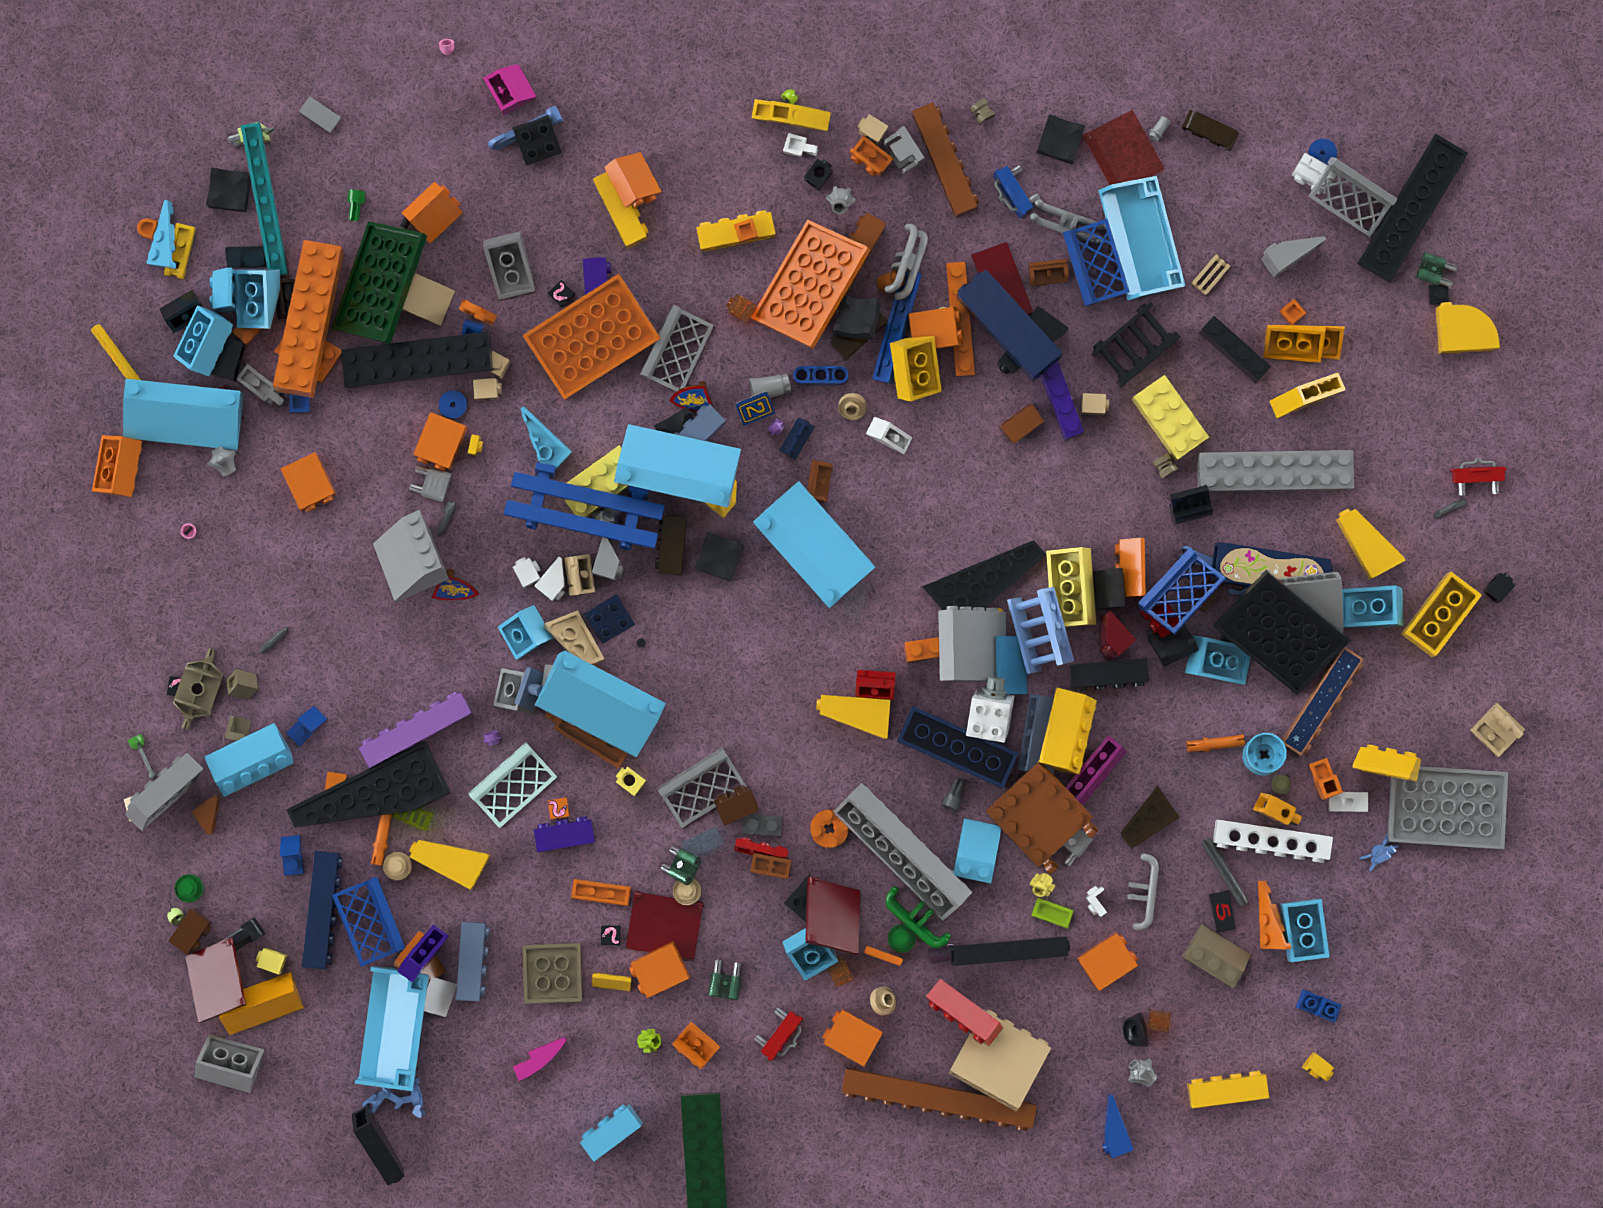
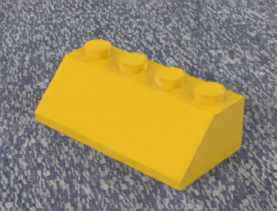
M1056 688L1039 759L1040 763L1061 773L1080 775L1097 700L1084 694Z

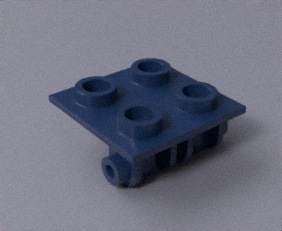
M617 594L584 613L602 644L635 625Z

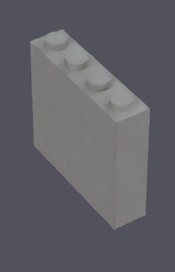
M1338 572L1277 578L1343 632L1342 578Z
M946 606V610L939 611L940 681L987 682L988 676H996L995 637L1006 636V612H998V608H986L985 611V607H975L973 610H971V607H960V610H958V606Z

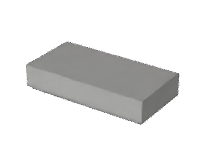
M310 96L299 111L330 134L342 119Z

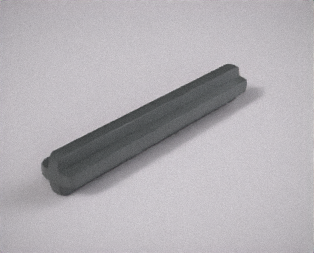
M1211 838L1203 840L1201 842L1202 846L1240 907L1249 903L1248 898Z

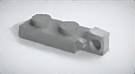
M248 364L236 378L270 405L275 402L283 407L287 402L279 396L281 392L275 391L272 382Z

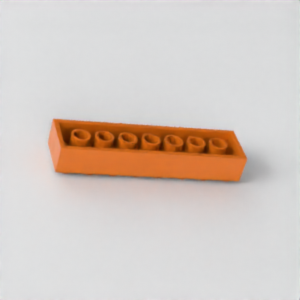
M309 240L303 241L273 381V388L276 392L314 398L344 251L341 246Z

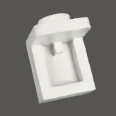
M1094 886L1087 891L1088 896L1085 897L1090 903L1087 906L1094 916L1098 914L1100 917L1107 913L1096 898L1098 894L1104 891L1102 886L1099 888Z

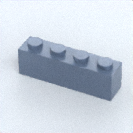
M710 404L707 407L704 405L697 411L698 416L694 420L690 418L683 425L684 429L680 433L675 432L674 434L708 441L726 424V420Z
M462 922L456 1000L481 1001V997H485L486 987L482 985V980L487 975V966H484V958H488V947H485V939H489L490 927H486L487 923Z

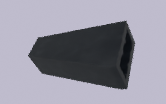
M1039 306L1030 316L1053 343L1066 334L1069 327ZM1006 352L997 363L1000 366L999 370L1007 375L1009 373L1013 375L1021 369Z
M367 1105L352 1113L354 1134L387 1186L399 1182L405 1177L404 1168L370 1106Z

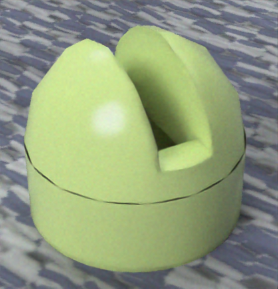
M172 908L171 912L169 911L167 914L168 920L172 925L181 923L185 917L179 908Z

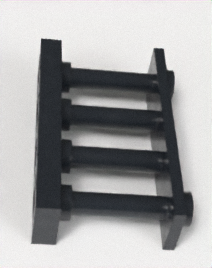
M1151 302L1148 305L1145 303L1136 310L1137 314L1106 341L1100 340L1093 346L1094 351L1091 354L1095 356L1097 353H1100L1118 373L1119 380L1116 383L1120 388L1132 380L1181 337L1176 331L1173 334L1167 333L1148 311L1153 306ZM1142 315L1162 337V343L1158 347L1155 344L1153 345L1134 323ZM1127 328L1131 330L1147 349L1148 355L1145 358L1138 357L1120 336ZM1113 340L1133 362L1132 365L1134 367L1129 371L1127 369L1124 370L1105 348Z

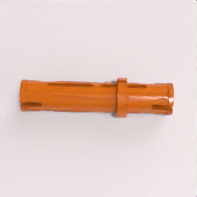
M1244 735L1210 739L1203 737L1202 740L1186 741V747H1188L1186 751L1187 753L1197 751L1209 752V750L1243 747L1245 746Z
M392 814L380 816L375 843L373 842L372 845L374 850L370 864L383 866L385 850L388 849L387 839Z

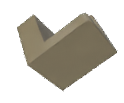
M235 669L226 680L228 695L249 700L258 690L256 674Z
M230 715L225 738L238 741L248 736L252 721Z

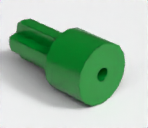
M348 190L347 201L350 202L348 219L350 221L357 222L359 220L361 203L364 204L366 191Z

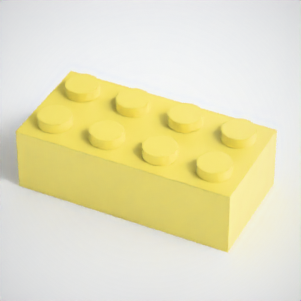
M1165 375L1131 399L1175 461L1209 438Z
M620 445L567 483L617 495L630 488L629 485L614 482L622 449ZM564 499L573 513L588 518L602 508Z
M1079 547L1046 551L1049 588H1055L1065 628L1096 625L1091 548Z

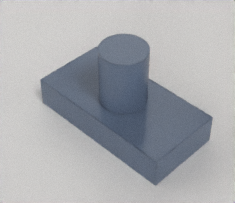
M526 667L514 704L533 710L537 696H539L543 688L542 680L544 673Z

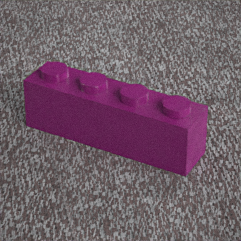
M1108 735L1082 766L1080 775L1076 774L1066 788L1084 805L1127 751Z

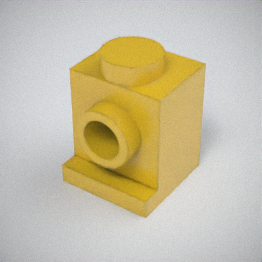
M1314 1052L1302 1065L1304 1070L1310 1069L1308 1073L1317 1080L1321 1077L1327 1082L1333 1075L1332 1070L1334 1067Z

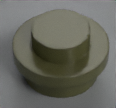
M1277 775L1273 778L1271 787L1274 792L1285 794L1290 790L1291 782L1287 776Z

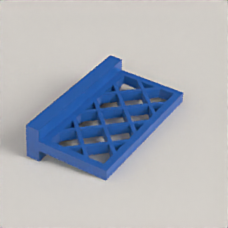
M1108 219L1063 232L1085 306L1130 292ZM1105 224L1107 229L1104 238L1094 234L1097 226ZM1085 231L1090 236L1084 244L1078 241L1076 233ZM1092 236L1102 240L1097 250L1087 246ZM1104 242L1112 246L1113 250L1110 256L1099 252ZM1086 247L1096 252L1091 262L1083 257ZM1098 254L1108 258L1103 269L1093 264ZM1110 260L1118 265L1115 275L1105 270ZM1092 266L1101 270L1097 280L1089 277L1088 272ZM1104 272L1113 276L1108 287L1099 283ZM1115 279L1123 282L1125 290L1117 292L1111 289ZM1097 284L1107 289L1103 297H1095L1094 290Z
M1189 548L1139 602V608L1175 635L1226 578L1196 555L1193 549ZM1198 562L1203 566V572L1192 573L1191 567ZM1215 575L1219 579L1215 584L1206 585V576ZM1204 576V585L1193 586L1192 577ZM1190 577V586L1179 587V580L1181 578ZM1205 589V595L1202 598H1194L1193 590ZM1191 590V599L1180 600L1179 591ZM1171 591H1177L1178 600L1166 601V594ZM1192 603V609L1189 612H1181L1180 604ZM1178 604V613H1167V605ZM1157 605H1164L1165 614H1155L1152 610ZM1167 617H1179V623L1173 628L1168 624Z
M377 876L332 894L360 967L405 949ZM366 886L368 890L366 900L355 896L358 888ZM346 894L352 897L348 907L340 904L338 896ZM354 898L364 902L361 912L350 908ZM367 904L374 906L376 910L373 918L363 914ZM349 911L359 915L355 925L347 922L346 917ZM361 916L372 920L368 931L358 927ZM374 922L382 925L383 930L380 936L370 932ZM356 929L366 933L362 943L354 939L353 935ZM369 934L379 938L375 948L365 945ZM381 939L389 943L390 951L384 953L377 950ZM363 947L373 951L371 958L363 961L361 956Z

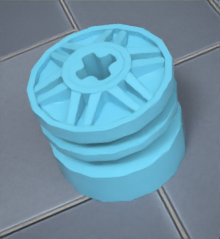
M1261 733L1255 735L1246 743L1242 759L1250 772L1266 776L1274 773L1284 764L1287 750L1284 742L1278 736L1272 733ZM1259 751H1266L1267 758L1261 759V754L1259 753Z

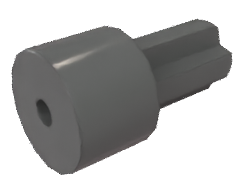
M958 778L955 779L950 793H946L941 804L944 808L954 812L958 811L962 801L960 796L964 789L965 781Z

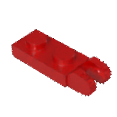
M737 838L734 847L736 852L752 856L753 853L787 859L789 854L788 849L785 847L777 846L774 848L770 847L771 845L768 843L760 842L758 844L748 838Z

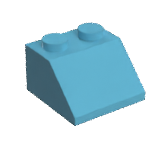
M224 268L213 271V277H210V288H213L212 296L209 299L210 307L215 312H236L235 270L233 268Z
M535 605L519 611L498 626L516 660L553 639L552 635L543 627L545 623Z

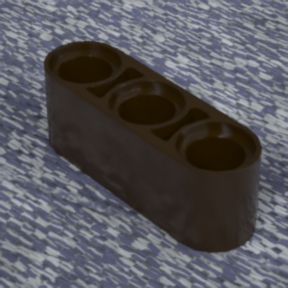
M1189 110L1181 127L1184 131L1187 129L1192 132L1191 134L1201 139L1203 137L1208 139L1210 143L1218 147L1220 145L1225 147L1227 151L1232 150L1239 135L1237 130L1194 110Z

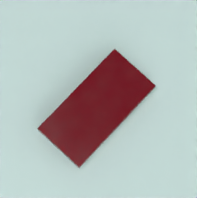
M1007 242L971 255L977 273L987 270L1027 315L1033 313Z

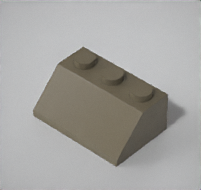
M1201 924L1181 957L1234 989L1245 970L1251 954Z

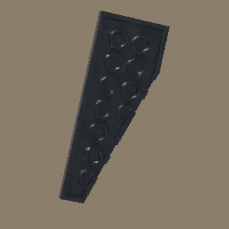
M425 741L286 809L293 826L297 828L416 811L451 794Z

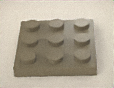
M581 943L522 945L524 1004L583 1001Z

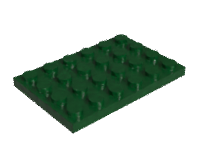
M368 221L331 329L391 344L428 235Z

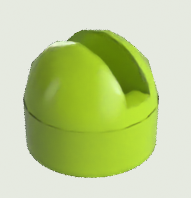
M788 89L781 94V98L784 101L787 98L790 101L788 104H794L798 99V95L795 94L793 89Z

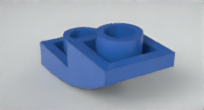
M1302 989L1296 1008L1335 1023L1342 1005Z

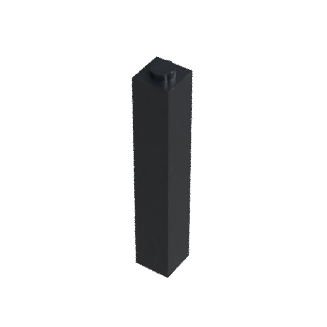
M1058 936L949 946L951 965L960 966L1068 956L1070 942L1067 940V937Z

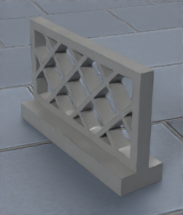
M1331 157L1327 163V168L1308 197L1368 237H1371L1390 206L1395 204L1397 198L1337 158ZM1330 171L1336 173L1338 182L1328 184L1327 176ZM1350 182L1353 192L1344 194L1342 183ZM1338 185L1340 195L1331 197L1329 187ZM1326 188L1327 198L1320 200L1315 197L1319 189ZM1365 192L1368 202L1359 204L1357 194ZM1354 195L1355 205L1346 207L1344 197ZM1341 198L1342 208L1335 210L1332 207L1331 200ZM1377 202L1383 204L1384 207L1381 212L1374 214L1372 204ZM1369 205L1370 215L1361 217L1359 207ZM1356 208L1357 218L1350 220L1347 216V210ZM1371 218L1372 226L1367 231L1363 228L1362 220Z
M672 305L659 331L660 339L654 342L639 375L673 391H678L679 388L672 385L670 378L680 374L683 381L680 389L684 388L714 325L680 309V307ZM681 314L688 317L689 326L680 328L678 320ZM699 324L707 326L708 329L705 335L698 337L694 326ZM692 327L695 338L685 341L682 330ZM679 332L682 343L672 345L671 335ZM696 340L699 348L697 352L690 354L686 343ZM684 345L687 355L677 358L674 347ZM671 349L674 360L664 363L662 354L664 351ZM688 357L691 365L689 369L682 371L678 360ZM676 362L679 372L669 376L666 365ZM663 366L667 377L659 379L652 375L656 368Z
M720 748L657 787V790L681 828L716 807L714 803L709 806L710 801L714 802L716 800L711 798L713 788L724 790V793L726 791L732 793L735 791L727 788L729 778L738 779L741 786L745 785L724 749ZM724 761L730 766L728 774L717 772L719 764ZM706 772L714 774L712 784L701 782L702 775ZM716 775L727 777L725 787L714 785ZM687 784H698L695 795L685 793ZM700 785L711 787L709 797L698 795ZM673 793L681 794L679 805L670 803L667 797ZM684 795L694 797L692 808L681 805ZM697 798L708 800L705 809H695ZM681 808L691 810L690 818L684 822L679 817Z

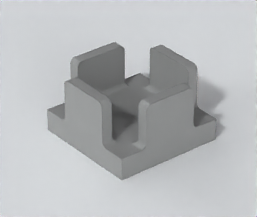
M905 126L884 140L886 147L892 144L890 146L892 150L890 156L899 169L912 162L903 168L902 173L904 175L923 166L924 156Z

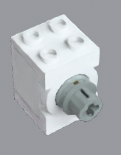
M988 676L987 686L982 687V689L977 688L972 697L966 736L1005 742L1009 733L1015 695L1006 694L1004 678Z

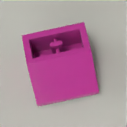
M518 64L500 68L483 78L503 115L537 98Z

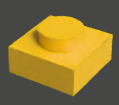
M472 434L468 454L477 456L478 452H482L483 441H481L480 436Z

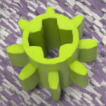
M655 1029L642 1030L637 1039L638 1047L644 1048L643 1053L657 1052V1048L661 1045L660 1034H655Z

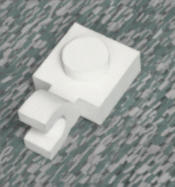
M788 133L783 152L801 158L803 152L817 156L818 146L806 144L807 138Z

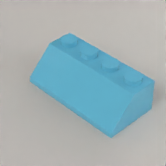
M275 723L204 756L213 779L224 797L294 763L292 752Z

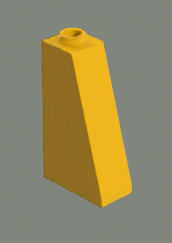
M1348 508L1339 513L1340 517L1336 521L1369 580L1406 561L1356 509L1350 511Z
M821 695V699H817L816 710H820V715L880 738L888 739L890 700Z
M418 840L417 843L414 841L409 850L411 853L410 858L470 890L475 886L491 856L483 852L424 840Z

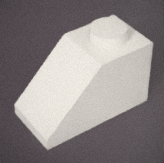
M874 417L866 432L874 440L902 454H905L912 440L911 436L890 422Z
M560 557L556 559L535 584V587L553 602L555 599L559 601L565 594L564 564Z

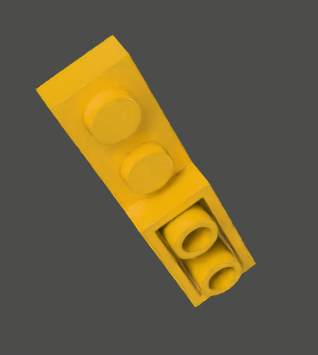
M757 99L754 101L752 119L827 132L831 112Z

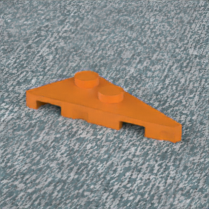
M1258 881L1260 949H1291L1290 943H1286L1283 936L1285 928L1281 923L1277 906L1272 904L1268 894L1271 893L1267 881Z

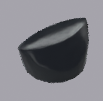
M1138 1013L1126 1019L1123 1024V1035L1127 1043L1131 1046L1148 1047V1031L1142 1014Z

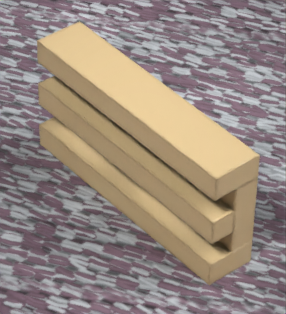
M1216 254L1191 284L1206 296L1230 268V265L1226 264ZM1215 261H1217L1218 264L1215 266V268L1209 273V275L1204 279V281L1200 285H1198L1197 282L1199 281V279L1205 274V272L1210 268V266ZM1222 265L1224 269L1208 286V288L1204 290V285L1209 281V279Z

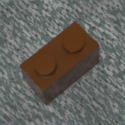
M739 786L734 789L735 792L730 794L723 793L714 800L724 826L759 811L749 786Z
M190 909L168 942L186 954L195 953L201 945L199 941L202 936L206 937L211 931L212 927L210 925L212 921L195 909Z

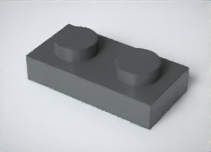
M748 815L743 817L742 833L781 836L782 817Z

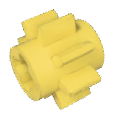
M1037 873L1030 882V885L1033 886V893L1039 897L1045 895L1048 897L1055 888V885L1052 884V877L1046 873L1040 875Z

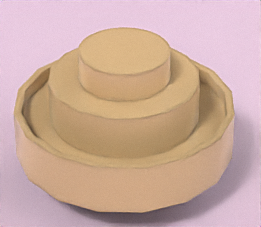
M849 393L842 396L839 400L838 409L844 418L857 420L866 413L867 404L866 400L859 394Z
M394 852L386 857L383 864L384 872L390 879L402 880L411 873L412 861L405 853Z
M691 878L688 884L678 880L673 887L674 898L678 903L685 906L695 904L701 896L700 884L693 878Z
M878 987L871 993V1006L878 1015L885 1016L893 1013L896 1007V998L891 989Z

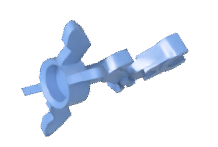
M1388 833L1382 844L1375 845L1372 848L1371 854L1359 857L1362 860L1373 856L1371 859L1372 864L1369 868L1370 871L1377 864L1391 858V855L1396 852L1395 848L1400 847L1398 844L1385 847L1388 841Z
M419 1078L415 1079L414 1088L410 1096L398 1097L390 1092L389 1088L381 1087L382 1091L374 1093L362 1104L364 1107L371 1103L373 1105L372 1112L374 1113L385 1098L396 1103L395 1109L400 1108L404 1103L412 1102L413 1106H415L412 1113L418 1118L425 1116V1110H422V1093L418 1086L420 1083Z

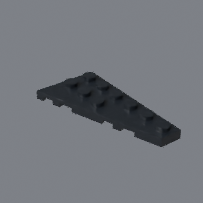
M1033 540L926 584L922 588L941 610H946V606H958V610H960V607H971V610L975 607H987L1040 561L1046 553Z

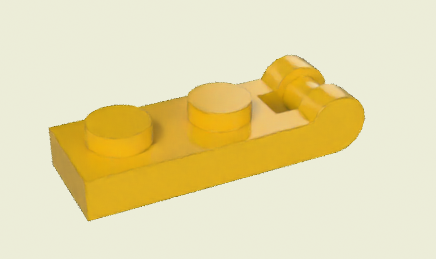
M176 223L174 229L175 252L172 253V262L180 264L179 268H165L164 275H174L179 279H184L196 231L195 227Z

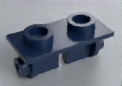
M798 417L780 451L796 460L815 426L809 424L810 422L807 420H802Z

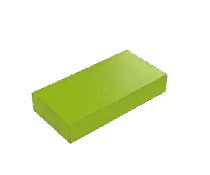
M1037 897L1031 916L1068 929L1074 910Z

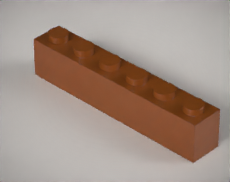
M934 102L913 110L912 116L955 218L977 210L978 198L970 190L972 185L968 175L964 176L962 171L964 169L961 158L957 159L955 152H957L954 141L950 142L948 138L950 132L946 123L943 124L940 119L942 113L939 106L935 107Z
M866 213L864 217L860 216L856 223V226H858L856 232H851L848 237L868 247L870 252L844 296L848 294L886 228L887 223L869 213ZM840 304L838 305L836 311L834 312L832 318L830 319V321H829V323H828L829 325H830L831 321L833 320L835 314L837 313V311H838V309H839V307H840Z

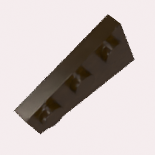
M1158 785L1120 832L1130 849L1141 844L1179 818Z

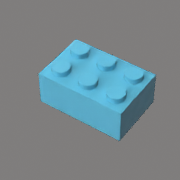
M197 305L173 357L188 369L209 376L215 367L219 354L223 351L227 337L231 334L233 324L217 312Z
M1322 899L1279 903L1282 924L1285 928L1284 938L1286 943L1291 945V949H1286L1287 961L1297 962L1330 957Z
M622 1104L614 1110V1116L611 1118L606 1116L598 1122V1128L594 1130L591 1127L581 1136L583 1139L580 1144L593 1162L642 1126L643 1122L630 1104L626 1107Z

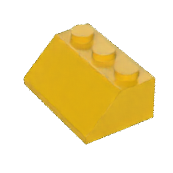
M934 336L905 338L890 343L897 397L899 399L911 402L942 392Z
M1367 744V748L1360 747L1352 768L1363 772L1417 782L1421 759L1416 757V753L1405 751L1404 755L1397 754L1398 750L1386 748V751L1378 750V746Z

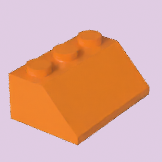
M102 435L92 492L132 497L135 489V477L138 472L139 455L142 451V441L123 436Z
M1145 538L1120 539L1118 544L1114 545V554L1118 556V563H1115V568H1123L1125 598H1143L1146 595Z

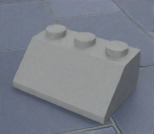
M208 1034L195 1064L194 1077L250 1093L256 1081L264 1049Z

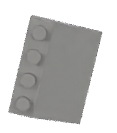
M420 510L402 517L373 543L395 603L449 579L427 522Z

